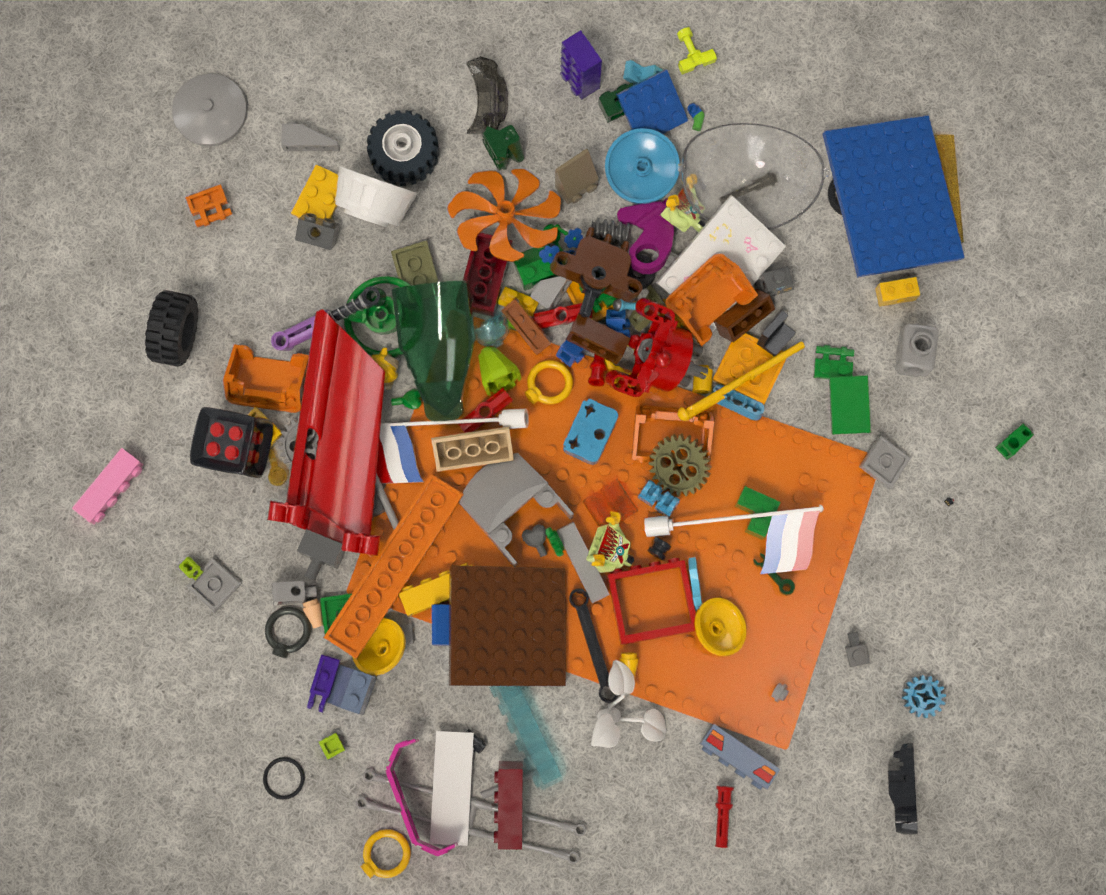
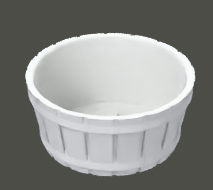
M339 166L335 204L345 208L344 213L384 227H387L388 223L399 226L410 205L415 200L417 193Z

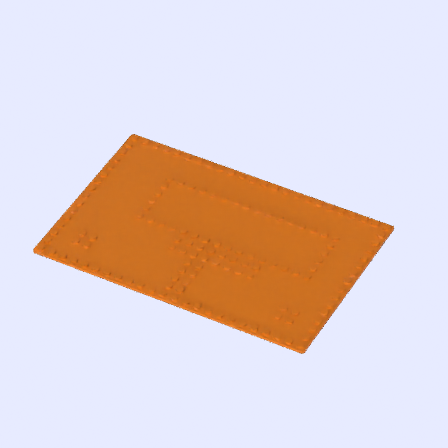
M452 310L421 390L422 396L420 400L422 404L418 409H414L410 422L462 420L475 410L480 403L485 402L494 395L493 392H490L491 395H487L482 384L478 355L483 348L496 347L518 367L522 379L519 382L516 380V385L506 391L513 402L503 410L527 409L529 425L528 428L509 429L513 454L518 453L540 474L574 515L570 520L557 504L550 508H544L532 498L504 522L512 533V540L505 549L516 560V567L565 568L566 672L599 683L576 608L572 607L569 602V596L573 590H585L565 550L563 551V556H557L546 536L543 546L547 555L540 557L536 547H531L523 541L522 534L523 531L527 529L532 530L538 524L543 525L545 529L551 527L552 530L555 529L556 531L574 522L589 551L597 528L609 524V522H606V518L611 517L610 511L618 512L621 515L619 526L626 539L630 542L628 554L634 557V562L630 567L641 565L642 568L649 567V563L658 561L661 564H666L669 559L679 558L680 561L685 560L692 593L688 559L696 557L702 603L712 598H723L732 602L740 610L745 620L746 639L742 648L730 656H718L709 652L699 641L696 631L620 645L607 575L611 574V572H603L600 575L610 595L594 603L589 599L587 607L608 673L612 668L613 661H620L621 653H637L639 660L635 674V687L630 695L778 748L788 749L876 479L859 467L868 453L763 416L759 420H751L717 403L706 409V411L713 413L714 418L711 460L709 464L712 468L706 470L711 475L705 477L708 480L707 483L702 484L703 487L700 490L696 488L697 491L694 494L689 492V495L685 496L682 492L678 497L677 492L674 491L672 496L680 500L669 519H673V523L748 515L750 513L735 507L740 493L745 486L781 502L777 511L812 508L822 505L824 510L819 512L814 529L813 551L808 568L806 570L777 572L783 580L790 579L795 584V590L791 595H782L779 591V586L768 574H760L762 569L753 563V559L758 563L763 562L760 553L766 554L767 534L761 540L746 533L745 530L751 518L674 526V530L671 531L670 535L646 536L644 519L664 515L654 509L658 503L657 501L651 507L637 498L649 480H652L656 485L659 480H653L652 478L656 474L650 472L654 466L649 465V462L654 459L651 458L645 463L636 462L632 459L636 406L683 407L686 409L706 396L680 387H676L669 392L651 387L649 393L644 392L640 397H632L614 390L606 383L605 378L609 372L608 368L604 372V386H592L588 383V378L591 377L590 364L594 361L593 357L585 355L578 364L575 362L569 367L556 356L560 348L558 345L551 343L536 355L517 331L457 310ZM546 360L557 361L565 365L573 378V387L569 396L557 404H544L539 401L532 404L525 395V392L528 390L527 379L531 369L536 364ZM545 368L537 374L535 386L544 396H557L565 387V378L559 370ZM623 368V369H624V372H627V373H631V372H632L631 370H628V369ZM588 399L610 407L618 413L616 425L598 463L595 465H590L572 457L563 450L564 441L580 410L581 404L584 400L588 401ZM488 407L481 410V416L483 417L490 414V408ZM590 407L589 409H586V410H587V416H586V418L588 417V414L590 415V413L593 412V408H592V407ZM503 410L496 414L494 418H499V414H502ZM486 422L476 431L503 428V426L499 422ZM459 424L407 427L413 443L417 467L424 482L386 484L384 491L398 522H400L430 474L463 493L475 474L486 466L479 465L437 472L431 438L465 433ZM602 432L594 434V437L598 440H602L605 437ZM577 438L573 444L569 443L571 444V449H574V447H578ZM664 458V461L667 464H671V460L669 458ZM689 466L692 473H697L695 467ZM673 474V478L676 481H680V477L677 474ZM667 488L665 491H662L661 495H664L667 491L670 493V489ZM458 504L404 588L410 585L417 587L421 585L420 582L427 578L432 580L439 578L438 574L450 570L451 565L460 566L468 563V566L472 564L473 566L513 567V565L463 507ZM386 512L374 517L371 526V535L381 536L379 552L394 531ZM655 537L671 546V549L665 553L664 561L647 551L654 544L653 540ZM360 553L347 587L348 594L354 592L377 557L376 555ZM623 564L621 568L617 569H622V571L624 572L629 571L630 567H627ZM679 568L615 580L626 635L690 623ZM788 586L783 587L785 591L790 590ZM575 592L572 596V601L576 605H583L586 597L584 598L582 594ZM398 596L391 608L394 611L406 614L401 598ZM449 601L440 605H449ZM432 608L411 617L432 624ZM779 683L782 685L786 684L788 686L786 690L789 691L784 701L776 702L775 698L771 697L774 689Z

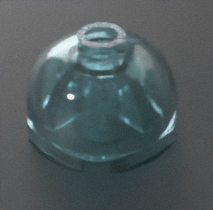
M503 313L481 322V327L478 328L476 325L470 330L477 343L485 347L493 346L497 348L504 344L503 340L509 334V323Z

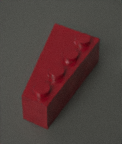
M499 761L498 771L494 772V783H498V791H494V803H498V811H494V823H498V831H494V843H498V850H522L523 761Z

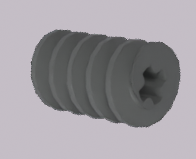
M597 217L596 221L593 222L592 220L591 227L594 228L593 237L596 236L598 240L603 237L604 241L606 234H611L612 245H614L616 240H618L619 246L624 241H627L630 228L629 223L623 228L622 222H619L616 227L614 220L608 225L607 219H604L601 224L600 218Z

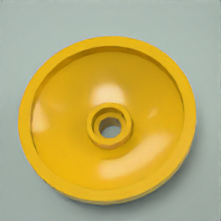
M712 598L700 605L695 615V630L701 644L709 652L718 656H730L738 652L746 639V624L740 610L732 602L723 598Z
M384 618L358 659L352 656L356 667L360 671L372 676L382 675L392 670L401 660L405 650L406 639L404 631L393 620Z

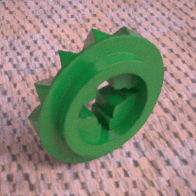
M551 527L547 528L545 534L557 556H563L565 549L555 529L552 530Z

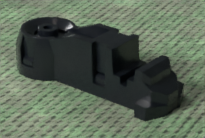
M913 743L903 744L899 751L893 753V758H899V762H903V766H899L900 770L888 771V791L894 805L896 832L903 835H917Z

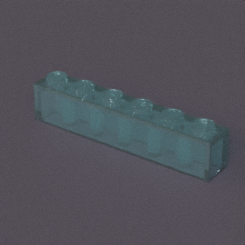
M489 687L493 697L498 696L501 703L498 705L502 716L507 715L509 722L506 724L510 733L515 732L518 740L515 743L519 752L523 750L526 758L523 760L527 769L532 768L535 774L532 779L536 788L541 787L544 790L562 781L563 777L520 687Z

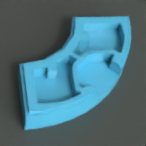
M696 557L688 559L694 607L697 612L702 604Z

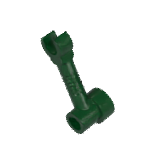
M760 553V557L763 559V562L758 563L755 559H753V563L755 566L760 567L762 569L765 561V555ZM767 573L779 586V591L782 595L789 596L794 592L795 584L792 580H783L777 573ZM788 586L790 590L785 591L783 587Z

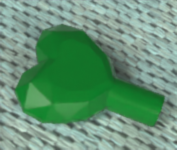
M412 389L406 392L403 397L391 398L392 406L404 405L406 408L413 410L418 409L422 404L420 400L422 391L420 389Z

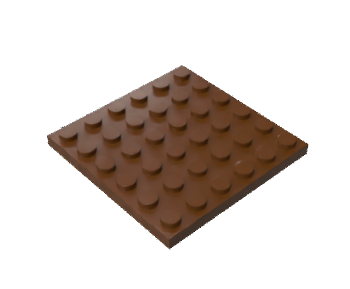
M450 566L449 686H566L565 568Z

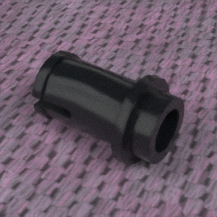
M470 729L466 731L468 733H473ZM475 734L473 738V752L480 754L487 745L484 743L485 740L479 739Z

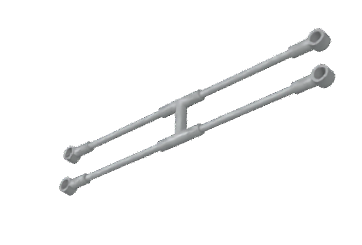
M366 770L363 774V778L367 782L389 783L387 776L377 774L373 770ZM367 772L373 774L372 779L368 780L366 778ZM399 781L401 787L433 795V789ZM360 797L356 800V806L359 809L367 808L402 816L401 810L368 801L365 797ZM470 798V830L468 835L494 840V834L486 833V831L473 828L472 826L477 808L498 811V806L486 801ZM360 799L365 801L364 807L359 806L358 802ZM411 813L412 819L431 823V818ZM522 813V818L560 827L562 830L574 832L577 836H583L586 832L583 824L575 825L563 821L557 822ZM579 826H582L584 828V831L581 834H578L576 832V829ZM522 842V847L551 854L553 857L568 860L571 864L579 861V855L575 851L552 850ZM571 854H575L577 856L576 861H571L569 859Z

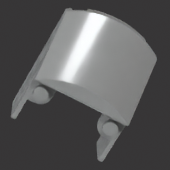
M518 453L513 454V461L484 466L467 484L463 491L464 495L459 502L513 567L517 566V562L505 549L512 540V533L504 522L528 501L534 498L544 508H550L557 504L570 520L574 515L548 485V482Z

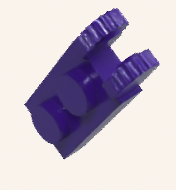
M321 654L310 689L308 709H312L317 694L322 696L319 712H324L341 660Z

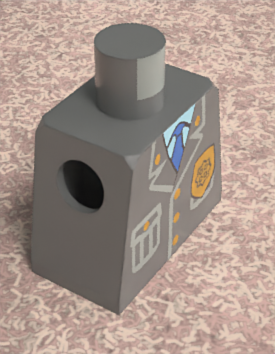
M788 266L765 272L755 282L756 289L769 294L770 297L794 290V283Z

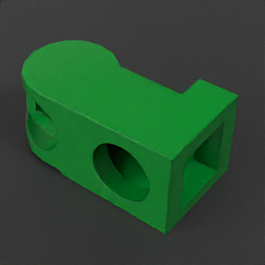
M1022 423L995 448L1008 460L1030 440L1034 433Z

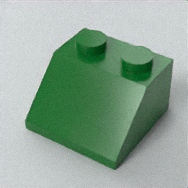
M545 246L521 252L524 254V257L513 262L524 291L533 288L541 280L559 277L551 271L550 263L542 262V258L539 256V252Z

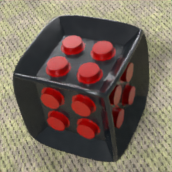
M202 407L194 429L190 450V463L193 466L239 474L251 478H261L268 461L273 436V423L271 420L261 417H251L238 412Z

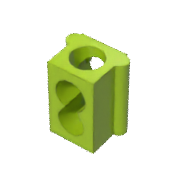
M190 556L186 557L179 565V569L188 578H193L195 581L203 573L200 566Z

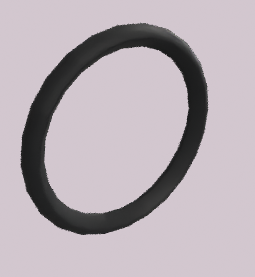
M282 757L273 760L266 767L263 774V784L266 791L276 799L286 800L293 798L301 791L304 785L305 776L303 768L297 761L291 758ZM283 761L294 764L298 768L301 777L296 791L285 796L275 794L267 783V775L271 767Z

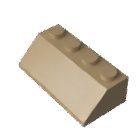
M509 427L431 438L437 472L514 460Z

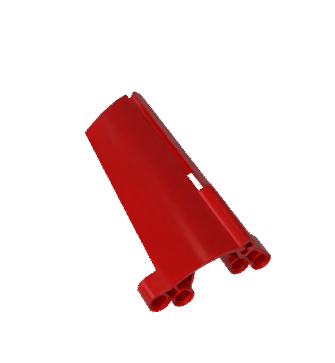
M323 309L315 313L287 499L285 503L270 501L267 520L289 523L342 543L341 551L378 556L381 536L371 535L385 371ZM309 428L314 429L319 437L315 460L310 459L305 452Z

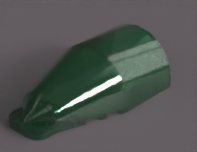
M443 281L392 289L398 347L403 353L407 362L406 365L415 379L414 383L424 403L425 415L431 421L458 419L464 411L463 397L476 341L470 281Z

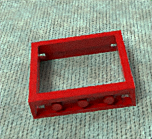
M679 558L669 559L666 564H661L660 561L649 563V567L642 568L641 565L630 567L629 571L624 572L622 569H615L611 574L607 575L620 645L696 631V613L685 560L680 561ZM679 568L690 623L626 635L615 580Z

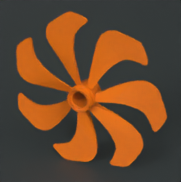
M525 169L511 170V173L519 180V185L514 198L510 202L504 200V181L501 174L496 171L474 173L469 178L468 184L484 185L492 193L498 206L496 207L483 197L472 192L463 191L455 195L447 207L451 218H454L464 209H476L494 214L472 218L459 225L457 233L464 248L478 251L476 245L477 235L485 228L497 222L500 224L492 236L489 247L491 254L496 258L514 262L524 257L523 253L513 249L509 244L507 225L512 223L531 247L541 248L556 240L558 232L556 227L542 231L533 229L515 219V215L552 219L560 213L561 198L553 191H549L545 202L531 208L515 211L516 205L539 188V180Z

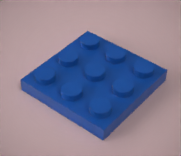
M666 69L616 94L631 130L646 128L664 134L689 121Z

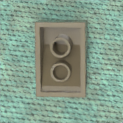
M587 148L555 169V188L567 204L571 202L573 204L581 200L583 194L586 192L591 193L598 187L599 178Z

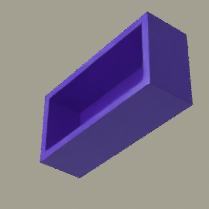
M580 30L562 41L560 75L565 82L568 81L570 83L572 93L583 100L600 89L602 59Z

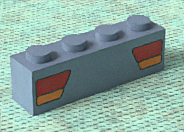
M715 724L711 725L699 743L703 746L701 750L710 756L714 753L719 757L718 761L726 767L729 765L736 769L734 772L743 779L747 776L753 780L751 784L759 790L762 787L768 789L780 771L778 767Z

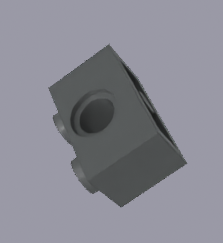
M312 213L303 214L298 219L295 240L331 250L336 245L340 224L329 218H318ZM314 227L319 228L321 233L316 232Z

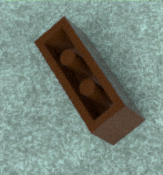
M754 289L758 296L749 304L740 305L736 303L714 321L719 335L734 343L775 310L770 295L761 290Z
M578 313L566 340L617 365L625 353L630 338L621 332L607 327L605 324L592 320L590 317L584 318Z

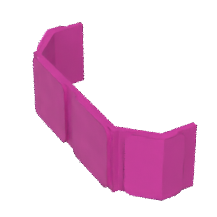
M419 739L405 740L395 745L388 761L390 764L386 767L387 770L385 771L395 799L400 804V812L412 844L421 846L422 848L420 849L438 857L448 853L458 844L456 842L440 849L420 840L394 770L402 749L419 742Z

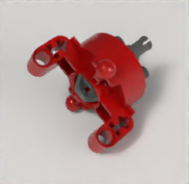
M646 298L638 300L635 306L636 312L644 318L651 320L652 324L648 333H642L640 336L636 334L630 336L628 346L634 349L633 355L635 356V364L631 374L611 370L606 375V383L618 392L632 397H640L644 392L649 393L651 387L664 392L673 390L678 384L687 387L690 383L689 375L705 379L706 375H703V373L708 374V368L694 364L691 361L692 355L696 357L702 355L703 346L693 343L692 335L688 330L677 327L678 321L675 320L673 310ZM649 305V310L644 313L645 307ZM658 311H659L660 313L665 314V315H664V316H659V315H658ZM620 377L618 383L614 384L615 379Z

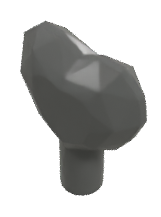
M538 524L532 530L527 529L523 531L522 539L527 545L536 547L540 557L547 555L543 546L546 540V529L543 525Z

